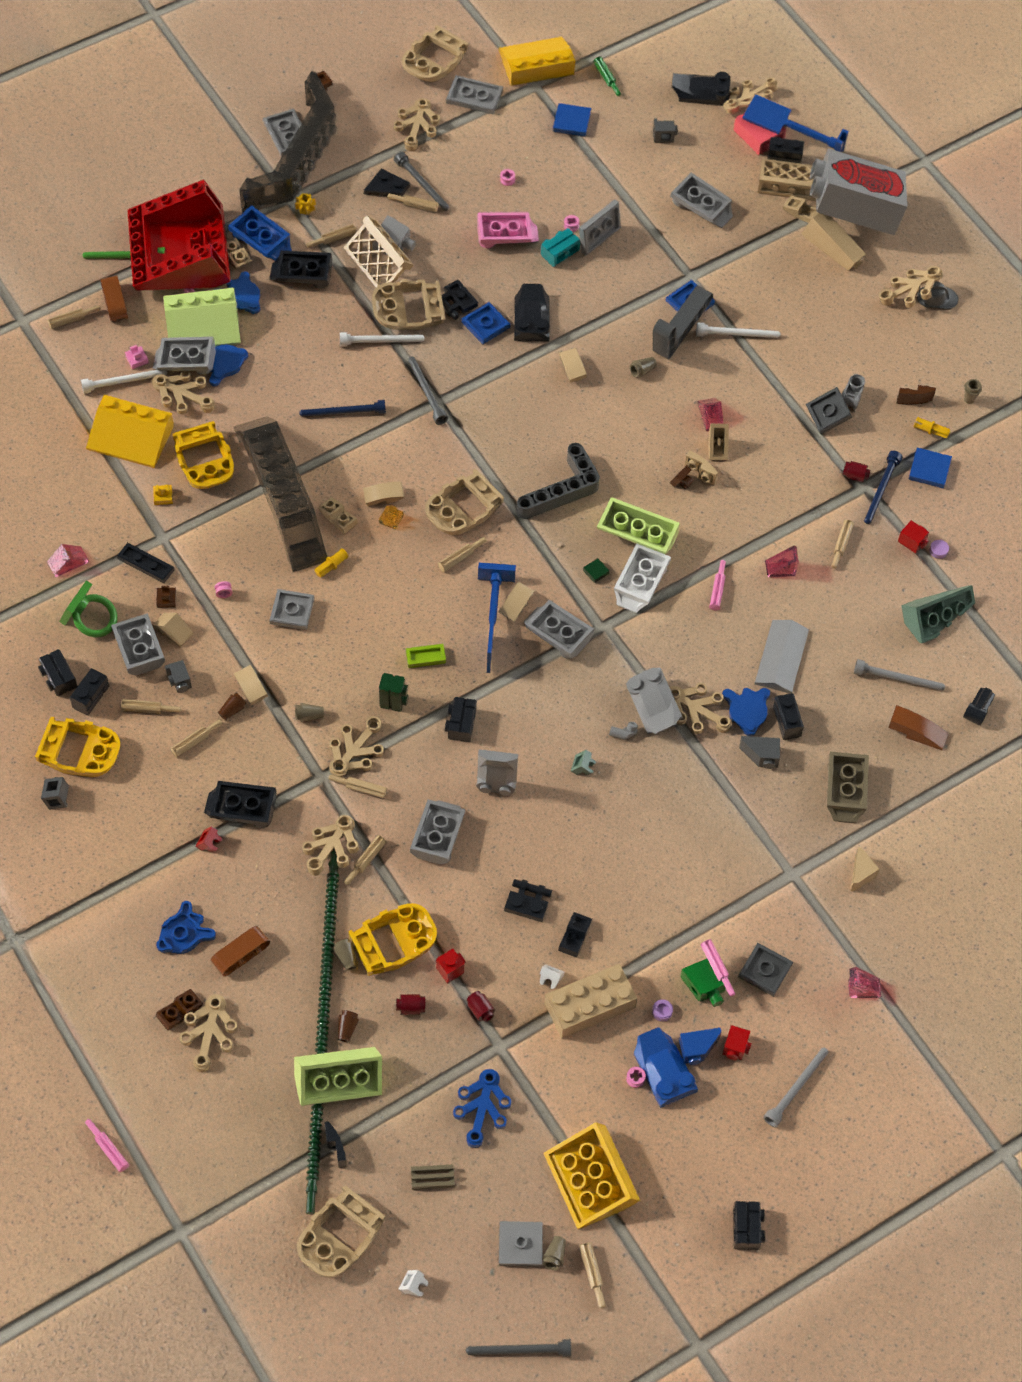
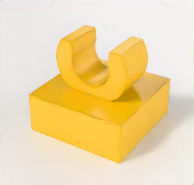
M172 485L153 486L154 505L173 504Z

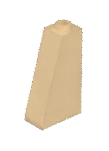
M818 213L801 233L806 239L848 271L853 267L858 268L863 263L862 258L866 253L831 216Z

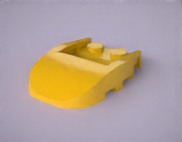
M214 421L172 433L179 465L192 487L197 489L211 488L226 483L233 477L234 462L231 456V449L225 442L222 433L217 432L215 429ZM216 440L222 458L188 468L182 450Z
M50 717L35 758L38 762L64 774L98 777L107 773L115 764L120 751V739L113 730L104 726H96L91 721L78 722L75 719L66 718L64 722L55 721V717ZM67 731L88 736L76 768L59 764L56 761Z
M415 903L403 904L398 906L397 909L387 911V909L381 911L373 919L364 921L362 927L353 932L351 929L348 931L349 938L352 940L367 970L368 976L397 970L427 953L432 948L437 937V929L429 912L423 906ZM389 924L405 957L387 963L371 932Z

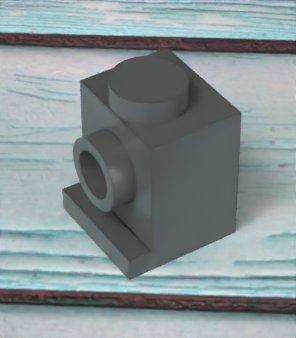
M654 118V143L674 142L675 135H678V126L674 124V121H657V118Z
M183 660L165 665L167 678L171 687L175 686L177 693H182L192 688Z
M63 777L45 779L41 799L49 810L67 807L68 783Z

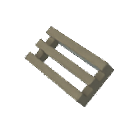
M453 1164L411 1167L412 1190L455 1187ZM448 1171H449V1173H438V1174H420V1175H416V1174H415V1173L448 1172ZM450 1178V1181L416 1183V1180Z

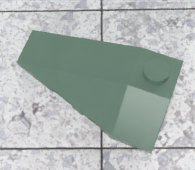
M964 586L901 605L904 623L919 643L937 638L941 630L949 627L957 616H961L975 604L973 586Z

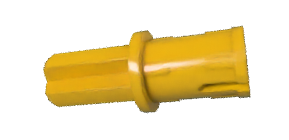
M917 417L916 421L922 423V425L914 423V428L926 431L929 435L934 434L946 439L950 434L949 428L938 425L935 421L930 422Z
M341 548L315 568L316 575L322 578L332 569L336 570L337 566L348 559L349 555Z

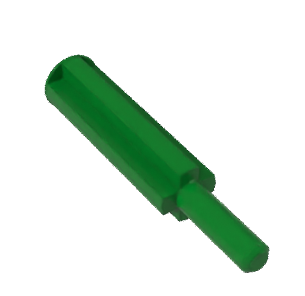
M601 56L596 57L593 63L608 87H612L615 94L620 96L621 92L616 86V79L603 58Z

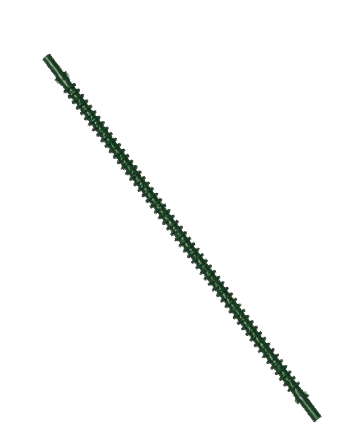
M335 849L330 854V861L328 863L329 873L326 880L328 882L326 893L328 894L325 896L327 898L325 900L327 904L325 909L327 910L324 912L326 914L324 916L326 921H324L325 926L323 930L325 932H323V936L325 937L322 939L324 941L322 943L324 947L322 948L323 954L321 955L323 958L321 963L323 964L320 971L322 974L320 979L322 981L319 982L321 985L319 987L321 991L319 996L321 997L318 1000L321 1003L318 1004L320 1008L317 1010L320 1013L317 1015V1018H319L317 1024L319 1025L316 1027L319 1030L316 1032V1035H318L316 1041L318 1042L315 1044L317 1047L315 1052L317 1054L327 1053L328 1051L326 1049L328 1046L326 1043L328 1038L326 1036L329 1035L327 1032L329 1027L327 1025L330 1022L327 1019L330 1018L328 1015L330 1013L328 1008L331 1006L329 1004L331 1001L329 998L331 993L329 991L332 990L330 987L332 985L330 981L332 976L330 975L333 973L331 970L333 965L331 964L334 962L332 960L334 957L332 954L334 952V943L332 942L335 941V938H333L335 936L333 931L336 930L334 927L336 925V916L334 915L337 914L335 911L337 909V900L335 899L338 898L336 894L339 887L337 884L339 882L337 879L339 877L337 873L339 866L337 865ZM324 1103L311 1106L313 1111L310 1113L313 1116L310 1118V1121H312L310 1127L312 1129L309 1130L311 1133L309 1139L311 1141L308 1142L311 1146L308 1147L310 1151L308 1156L310 1158L307 1162L310 1164L307 1165L309 1170L306 1172L309 1175L306 1177L308 1181L306 1189V1214L309 1215L315 1213V1198L318 1192L316 1183L319 1180V1177H317L319 1171L317 1169L320 1168L318 1165L320 1159L318 1157L321 1156L318 1152L321 1151L319 1145L322 1143L319 1140L322 1138L320 1135L322 1130L320 1128L323 1126L320 1122L323 1121V1118H321L323 1112L321 1111L324 1109L321 1105Z

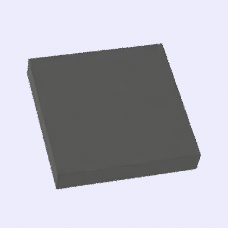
M838 387L806 404L820 434L852 418Z
M757 943L739 973L738 978L774 997L792 967L793 961Z

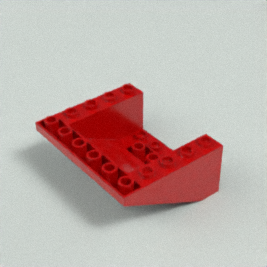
M204 179L127 209L132 283L136 291L215 288L231 282L223 204ZM158 247H165V254L158 253Z

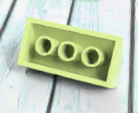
M611 497L597 525V529L666 554L672 549L678 536L680 523Z
M375 1047L294 1057V1077L300 1105L382 1095V1055Z

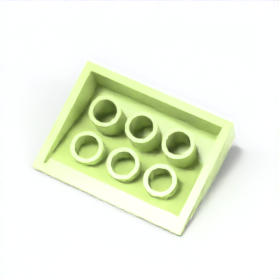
M234 288L163 296L168 338L213 337L215 347L226 344H241Z

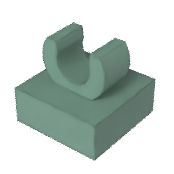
M584 750L576 754L571 772L576 775L582 772L586 775L593 773V770L588 767L589 765L593 766L596 764V761L591 759L592 753Z

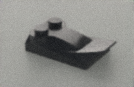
M718 72L715 76L673 73L672 89L679 98L678 102L723 106L729 100L731 77L726 72Z
M280 250L279 257L272 263L269 280L313 284L314 287L319 289L325 288L330 283L332 253Z
M524 283L515 295L514 341H550V298L542 284Z
M218 781L216 788L208 794L204 814H207L210 818L254 824L257 828H266L272 821L276 804V788Z

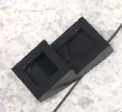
M573 912L558 951L577 958L592 923V918Z
M325 1122L328 1149L336 1148L338 1168L347 1167L341 1139L330 1122Z

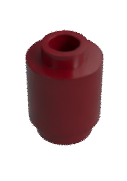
M846 461L843 475L847 476V479L863 483L864 480H868L871 470L868 469V465L855 461Z
M476 991L466 999L468 1002L467 1006L479 1022H488L494 1017L495 1008L484 993Z
M400 994V998L396 999V1011H400V1015H420V1013H425V996H420V994Z

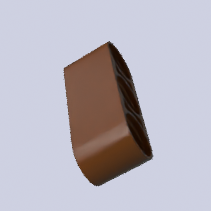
M118 276L100 279L110 321L128 318Z
M254 926L215 953L211 958V962L223 977L228 976L269 946L270 940L258 926Z

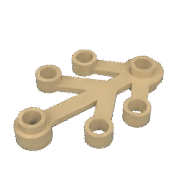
M767 78L764 85L751 92L750 90L753 88L752 80L743 81L742 97L737 99V96L740 95L739 87L730 88V99L724 103V109L729 114L736 113L740 107H748L755 94L768 100L772 99L773 92L778 89L777 81L775 78Z
M420 98L415 101L414 106L408 109H398V118L406 119L408 115L417 112L415 116L407 120H396L394 122V130L397 132L413 124L410 136L404 140V147L408 151H415L418 148L416 137L420 125L426 131L428 137L433 138L436 136V128L430 126L423 118V115L426 114L432 125L440 123V116L432 112L430 109L431 102L428 99Z
M938 266L929 267L927 271L909 269L906 272L907 278L893 277L890 280L893 288H898L901 285L905 286L893 292L889 289L881 291L879 294L881 303L890 305L893 303L894 298L910 291L904 301L906 307H913L916 304L915 297L924 283L926 285L920 291L921 298L924 300L931 298V289L934 283L943 277L942 270Z
M181 371L179 375L171 377L161 374L152 379V386L161 394L163 407L168 408L172 405V398L167 393V390L174 393L177 412L181 415L186 414L188 411L183 397L200 404L201 410L205 413H210L215 408L214 400L211 397H201L188 391L205 388L207 384L204 377H197L194 382L182 385H174L173 383L190 381V371Z
M698 683L696 687L683 690L678 686L670 687L672 693L678 694L674 696V699L682 717H684V720H678L677 724L683 725L687 721V715L682 711L681 704L688 707L692 722V732L694 734H701L703 732L704 726L699 721L698 714L716 723V729L719 732L727 733L730 731L732 721L729 717H720L703 707L712 704H722V693L715 692L711 697L690 700L687 698L688 696L696 694L699 696L705 695L707 692L706 684ZM702 687L704 691H699L698 688ZM720 697L721 700L717 701L714 698ZM721 721H726L727 724L724 725ZM700 726L701 729L696 730L694 727Z
M376 716L369 717L366 720V730L354 744L352 741V726L344 724L341 727V734L344 737L346 753L342 758L340 754L341 741L338 738L330 740L329 747L333 752L334 758L329 765L332 775L343 777L349 770L362 769L363 771H370L372 769V761L369 758L350 762L353 757L367 755L383 756L384 748L380 744L361 748L372 734L378 733L381 730L380 718ZM338 743V746H332V744ZM380 749L381 752L377 753L375 750ZM364 763L370 764L367 767L363 766Z
M342 815L337 818L336 823L333 825L314 828L312 836L316 841L303 843L302 849L306 855H311L315 849L324 847L318 857L307 861V869L310 874L317 876L322 873L324 869L323 863L333 849H335L337 855V865L340 868H345L349 865V858L345 855L340 842L343 835L347 840V851L351 854L358 852L359 845L352 834L355 822L350 816ZM335 832L333 836L324 838L325 834Z
M218 994L209 996L205 1006L195 1013L189 1012L184 1016L185 1024L187 1026H194L197 1020L209 1014L206 1022L190 1032H182L179 1036L181 1044L187 1046L192 1043V1040L204 1033L200 1052L193 1060L194 1068L198 1072H205L210 1068L211 1063L208 1052L213 1035L220 1043L223 1052L227 1053L233 1049L232 1041L225 1037L216 1024L217 1015L224 1022L225 1030L228 1033L237 1031V1022L229 1017L225 1011L226 1001L224 997ZM217 1001L219 1005L213 1006L212 1003ZM189 1017H194L192 1022L187 1021ZM229 1024L235 1025L232 1029H229L227 1026ZM184 1036L190 1037L188 1041H183L182 1039ZM229 1043L230 1046L228 1048H224L223 1044ZM205 1059V1062L203 1064H199L198 1060Z

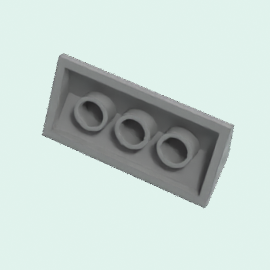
M772 620L755 685L789 694L792 693L809 629L793 620Z

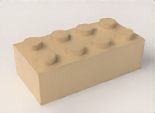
M619 963L545 994L544 1004L562 1039L636 1008L637 997Z

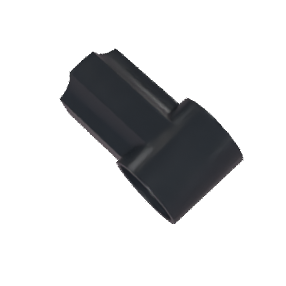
M987 687L980 688L973 702H970L963 718L981 726L987 715L988 708L995 697L992 690Z

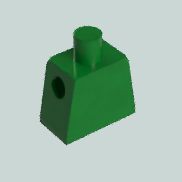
M707 958L682 968L680 977L699 1002L709 999L713 1007H717L724 1002L721 993L726 988L723 982L718 980Z

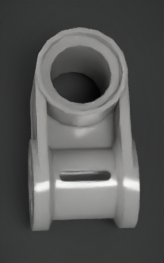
M859 374L850 377L846 388L842 392L846 405L853 407L854 410L858 407L865 385V378Z

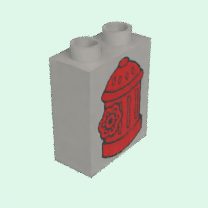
M829 148L823 160L815 159L810 172V179H813L810 196L816 198V212L895 235L907 209L905 171Z

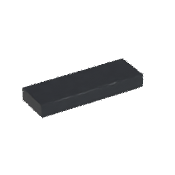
M128 542L117 555L118 560L163 584L175 570L172 565Z

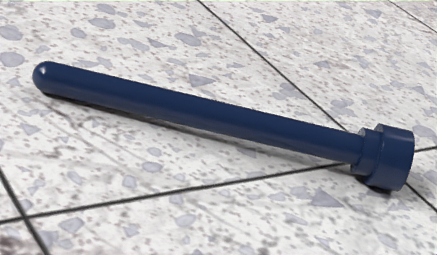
M378 400V402L368 405L300 410L299 414L301 417L371 411L386 414L385 400Z
M890 451L887 456L888 465L864 519L866 524H870L894 467L901 463L903 456L898 451Z

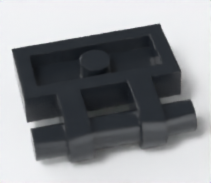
M458 279L444 287L445 293L441 294L443 307L446 310V314L454 320L460 316L457 313L458 310L465 314L478 307V301ZM451 299L454 304L450 305L448 301Z
M514 879L512 887L519 888L518 893L510 891L504 911L543 922L549 902L542 900L543 896L551 898L553 890L545 888L546 886L541 884L539 886L530 884L524 879L522 881ZM525 892L536 893V897L527 896Z

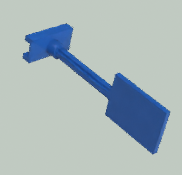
M756 94L742 117L743 120L778 135L783 126H786L828 144L827 146L839 152H844L849 131L842 129L838 138L828 137L789 120L788 117L792 111L791 109Z
M481 562L478 565V580H489L492 585L487 673L491 671L499 586L502 581L515 582L516 565Z

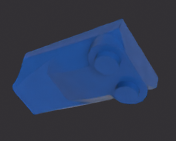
M252 205L228 225V230L232 232L234 238L244 241L274 261L279 257L280 250L292 251L290 234Z
M660 1027L638 1036L633 1054L640 1068L644 1070L645 1078L660 1108L698 1092L695 1077L689 1072L671 1036L666 1034Z

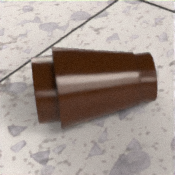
M238 693L231 694L218 711V714L226 721L244 709L247 703Z
M343 1010L342 1014L339 1015V1041L350 1042L359 1021L357 1013Z

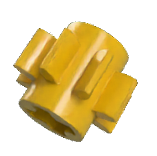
M302 193L299 197H296L295 209H299L300 214L309 215L312 211H315L316 199H311V194Z

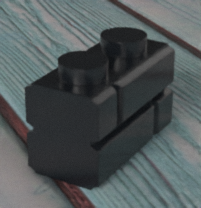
M771 137L767 159L801 164L804 141Z
M59 649L39 658L40 666H38L42 677H47L46 684L50 692L54 690L56 696H60L78 687L76 678Z
M91 668L70 696L72 708L85 715H89L102 698L103 693L110 687L107 676Z
M794 694L776 696L773 709L782 739L788 740L801 737L804 725Z
M455 697L453 704L449 703L448 715H451L450 720H446L445 732H448L449 740L471 742L477 709V701L475 699Z
M734 1202V1249L759 1250L761 1243H765V1230H761V1222L765 1220V1211L761 1209L760 1202Z

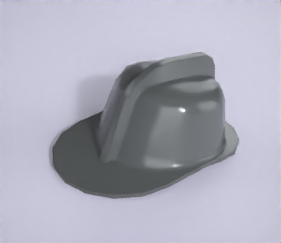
M939 281L935 282L931 289V298L927 300L921 298L920 291L924 287L917 293L918 302L929 308L951 309L958 304L959 300L955 291L945 287Z

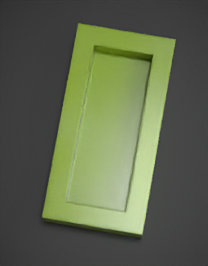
M444 644L406 648L408 668L446 664Z

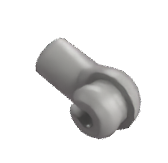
M629 722L627 727L623 729L612 726L609 735L626 740L636 735L638 725L635 722Z

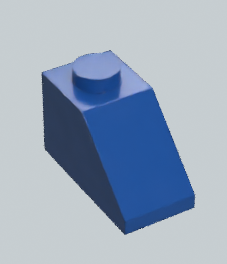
M721 1027L680 1033L679 1045L685 1064L697 1065L706 1059L720 1039Z

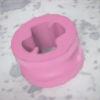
M510 169L503 170L500 173V182L505 186L513 185L515 183V172Z
M574 215L565 217V230L569 228L572 232L579 229V218Z
M223 581L214 586L218 598H227L232 595L230 582Z
M632 1067L627 1072L626 1080L629 1086L638 1088L644 1084L646 1075L642 1068ZM634 1073H637L638 1077L641 1076L638 1081H634V1078L631 1079Z

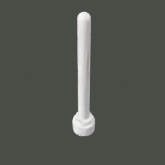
M697 322L696 326L697 337H704L707 334L779 338L781 336L779 331L708 327L705 323Z
M340 332V347H347L351 343L423 342L425 337L423 335L351 336L347 332Z
M153 370L97 381L82 379L81 384L83 393L86 394L91 393L94 388L154 378L161 374L167 375V371Z

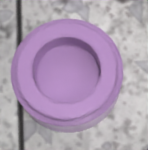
M935 540L931 543L929 551L934 558L942 559L947 556L949 546L943 540Z
M658 1000L654 1003L652 1014L656 1020L663 1022L671 1018L673 1007L670 1002Z

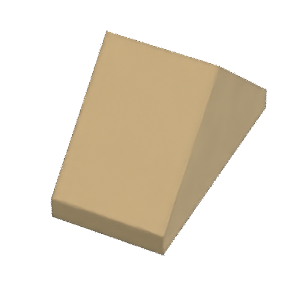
M710 424L708 435L709 460H728L729 424Z
M163 613L152 625L155 630L180 647L193 635L192 630L177 613Z
M860 847L857 849L851 884V891L854 892L875 879L879 872L877 865L864 849Z

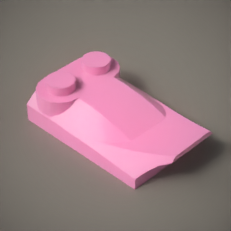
M529 212L478 213L477 215L479 244L484 248H492L495 244L539 241L537 225L530 219Z

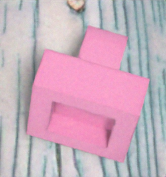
M132 346L129 351L125 352V356L132 369L149 363L142 346Z

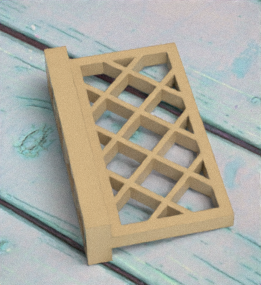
M763 158L757 193L785 197L792 195L816 201V198L810 196L813 180L807 178L810 176L812 165ZM765 165L773 166L774 168L769 169ZM783 168H789L790 170L786 172ZM800 170H804L806 173L802 174ZM779 171L781 174L777 176L774 172ZM795 173L798 177L793 178L791 174Z
M366 215L362 220L364 224L345 245L344 249L375 287L380 285V280L383 277H386V283H394L406 269L410 270L414 265L379 222ZM366 230L369 231V239H363V233ZM364 242H368V251H362ZM373 242H378L377 251H372ZM355 243H358V252L351 250ZM382 253L388 254L387 262H382ZM368 254L367 263H362V255ZM372 254H378L377 263H372ZM381 265H387V274H381ZM392 265H397L399 269L394 274H391ZM371 266H377L376 275L371 274Z

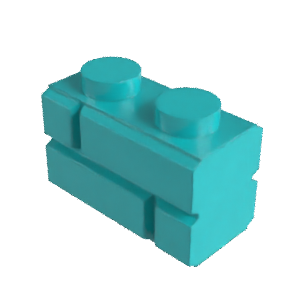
M569 228L563 232L559 231L555 237L550 240L546 239L542 243L541 256L554 267L580 250V239Z

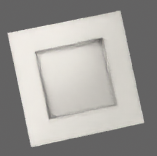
M546 964L542 966L540 972V984L543 985L546 979H550L552 981L550 988L554 989L559 981L562 980L565 972Z
M408 1270L398 1290L404 1294L419 1297L423 1295L418 1290L419 1285L427 1286L428 1281L419 1270Z

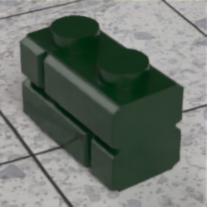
M384 673L379 685L380 708L388 710L391 708L393 711L401 712L403 705L407 706L408 685H405L403 676H393V674Z

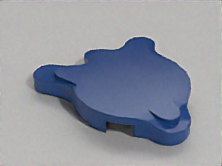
M248 272L240 273L238 279L227 283L228 288H234L237 309L245 310V312L257 314L260 311V290L256 284L250 281V274Z
M227 344L215 347L214 364L210 371L212 374L209 379L212 386H218L222 379L237 374L240 371V367L248 358L246 349Z
M744 688L742 695L736 694L731 689L723 690V698L729 704L731 721L739 725L745 735L754 736L760 725L766 721L768 714L766 700L770 696V690L762 688L755 692L749 688Z
M183 901L180 910L174 916L169 917L161 926L162 929L156 947L161 953L184 954L193 950L201 942L214 940L216 932L211 928L200 927L204 922V917L193 912L191 902Z

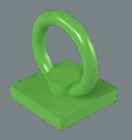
M86 580L66 608L59 622L66 625L72 617L75 626L83 634L89 637H103L113 631L111 625L117 623V611L113 603L106 597L97 594L87 595L93 584ZM89 602L101 603L108 609L110 620L103 629L93 630L82 623L80 615Z

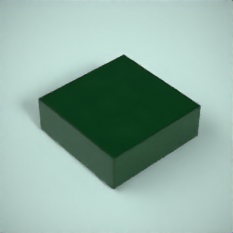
M599 558L583 567V571L594 583L609 574L608 568Z

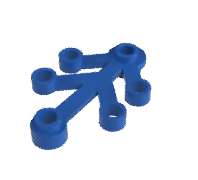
M493 1069L482 1071L479 1081L468 1087L462 1086L458 1090V1097L461 1100H468L471 1094L482 1089L481 1096L464 1106L459 1105L453 1109V1116L457 1120H462L466 1114L477 1109L473 1129L466 1136L467 1144L472 1148H478L483 1143L481 1129L486 1110L492 1117L494 1126L497 1129L506 1127V1117L499 1114L489 1097L492 1091L499 1100V1107L503 1110L511 1107V1098L504 1095L499 1087L500 1076ZM492 1076L493 1080L487 1081L486 1077ZM467 1091L468 1095L462 1096L460 1093ZM507 1100L509 1104L503 1105L501 1102ZM461 1110L463 1114L457 1115L455 1112ZM501 1119L504 1121V1124L498 1125L496 1121ZM473 1134H476L479 1136V1138L477 1140H473L471 1136Z

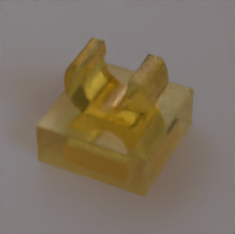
M387 505L379 518V523L396 530L404 516V512L398 510L395 506Z

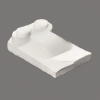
M636 544L614 587L617 605L634 613L648 605L663 574L667 571L671 557Z

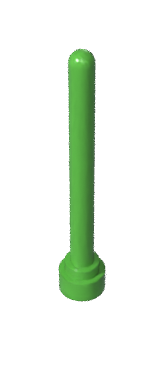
M158 247V253L165 254V247ZM130 251L84 252L82 257L84 259L131 258Z

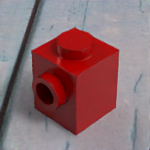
M911 520L900 532L898 542L916 554L920 548L923 550L928 544L929 531Z
M453 948L436 958V969L447 984L464 974L465 959L461 953H456Z
M731 1025L722 1054L731 1060H742L744 1054H749L751 1043L748 1042L751 1031Z

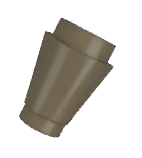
M650 357L633 361L630 365L631 374L634 377H642L656 367L655 358Z
M970 379L965 383L964 401L966 403H974L982 391L980 381Z
M304 703L295 706V718L301 722L324 717L323 706Z
M343 939L335 943L334 951L346 971L356 968L357 961L353 942H350L349 939Z
M555 1236L543 1255V1266L547 1269L556 1271L563 1265L566 1243L564 1238Z

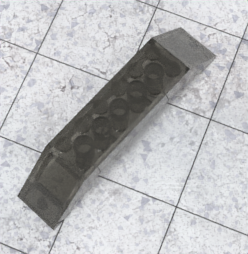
M311 71L305 80L306 106H309L311 109L274 171L255 178H246L239 189L242 213L251 205L257 210L294 201L295 197L300 194L302 185L308 181L310 172L315 169L317 160L322 157L324 148L328 147L331 136L335 135L337 130L335 125V108L316 72Z
M266 416L233 426L239 443L242 442L274 516L292 571H299L325 562L327 554L314 507L278 422Z

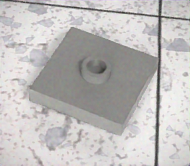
M277 589L269 620L270 624L307 630L315 596Z
M500 1221L499 1266L542 1267L543 1222Z

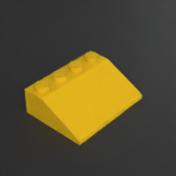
M563 37L499 48V53L511 86L575 75V58L570 46Z
M104 395L96 411L86 450L155 468L174 427L172 413Z
M595 1122L543 1153L577 1229H582L624 1211L640 1201L606 1125Z

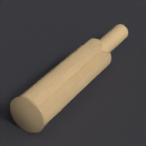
M388 194L387 196L388 199L403 202V205L437 212L439 202L409 195L402 197Z
M354 224L323 234L321 238L306 243V246L310 248L321 243L326 245L354 235L357 231Z
M99 305L86 310L80 308L49 318L48 324L51 329L84 319L85 315L100 311L101 308Z
M844 520L834 549L835 556L831 565L833 569L837 568L840 556H843L854 526V522L851 520Z
M483 537L472 545H465L438 562V567L442 572L447 571L472 555L474 549L487 542V539Z
M122 699L121 703L122 711L161 714V711H181V707L162 705V702Z
M219 719L207 728L201 727L171 747V752L177 758L209 737L208 734L222 725L223 721Z
M331 774L328 778L331 781L345 784L348 789L383 799L387 793V787L349 777L345 779Z
M377 835L355 862L353 871L344 881L346 885H349L359 872L362 873L387 843L382 836Z
M592 1243L581 1244L579 1247L591 1289L595 1290L599 1308H605L606 1305L601 1290L603 1283Z

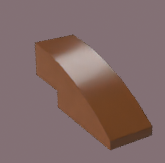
M898 705L895 707L888 727L907 734V739L939 750H943L948 736V732L929 719Z

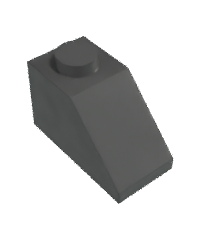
M741 736L739 749L758 767L766 769L778 768L780 761V738Z

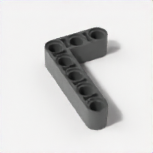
M696 286L670 323L659 319L653 328V352L666 359H670L710 304L713 293L700 286Z
M571 443L567 449V463L575 476L519 497L517 500V515L520 518L529 519L598 491L599 473L581 444Z

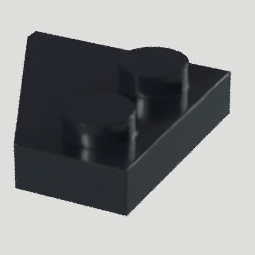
M381 168L365 187L364 194L379 193V196L387 197L388 194L403 196L409 189L410 182Z

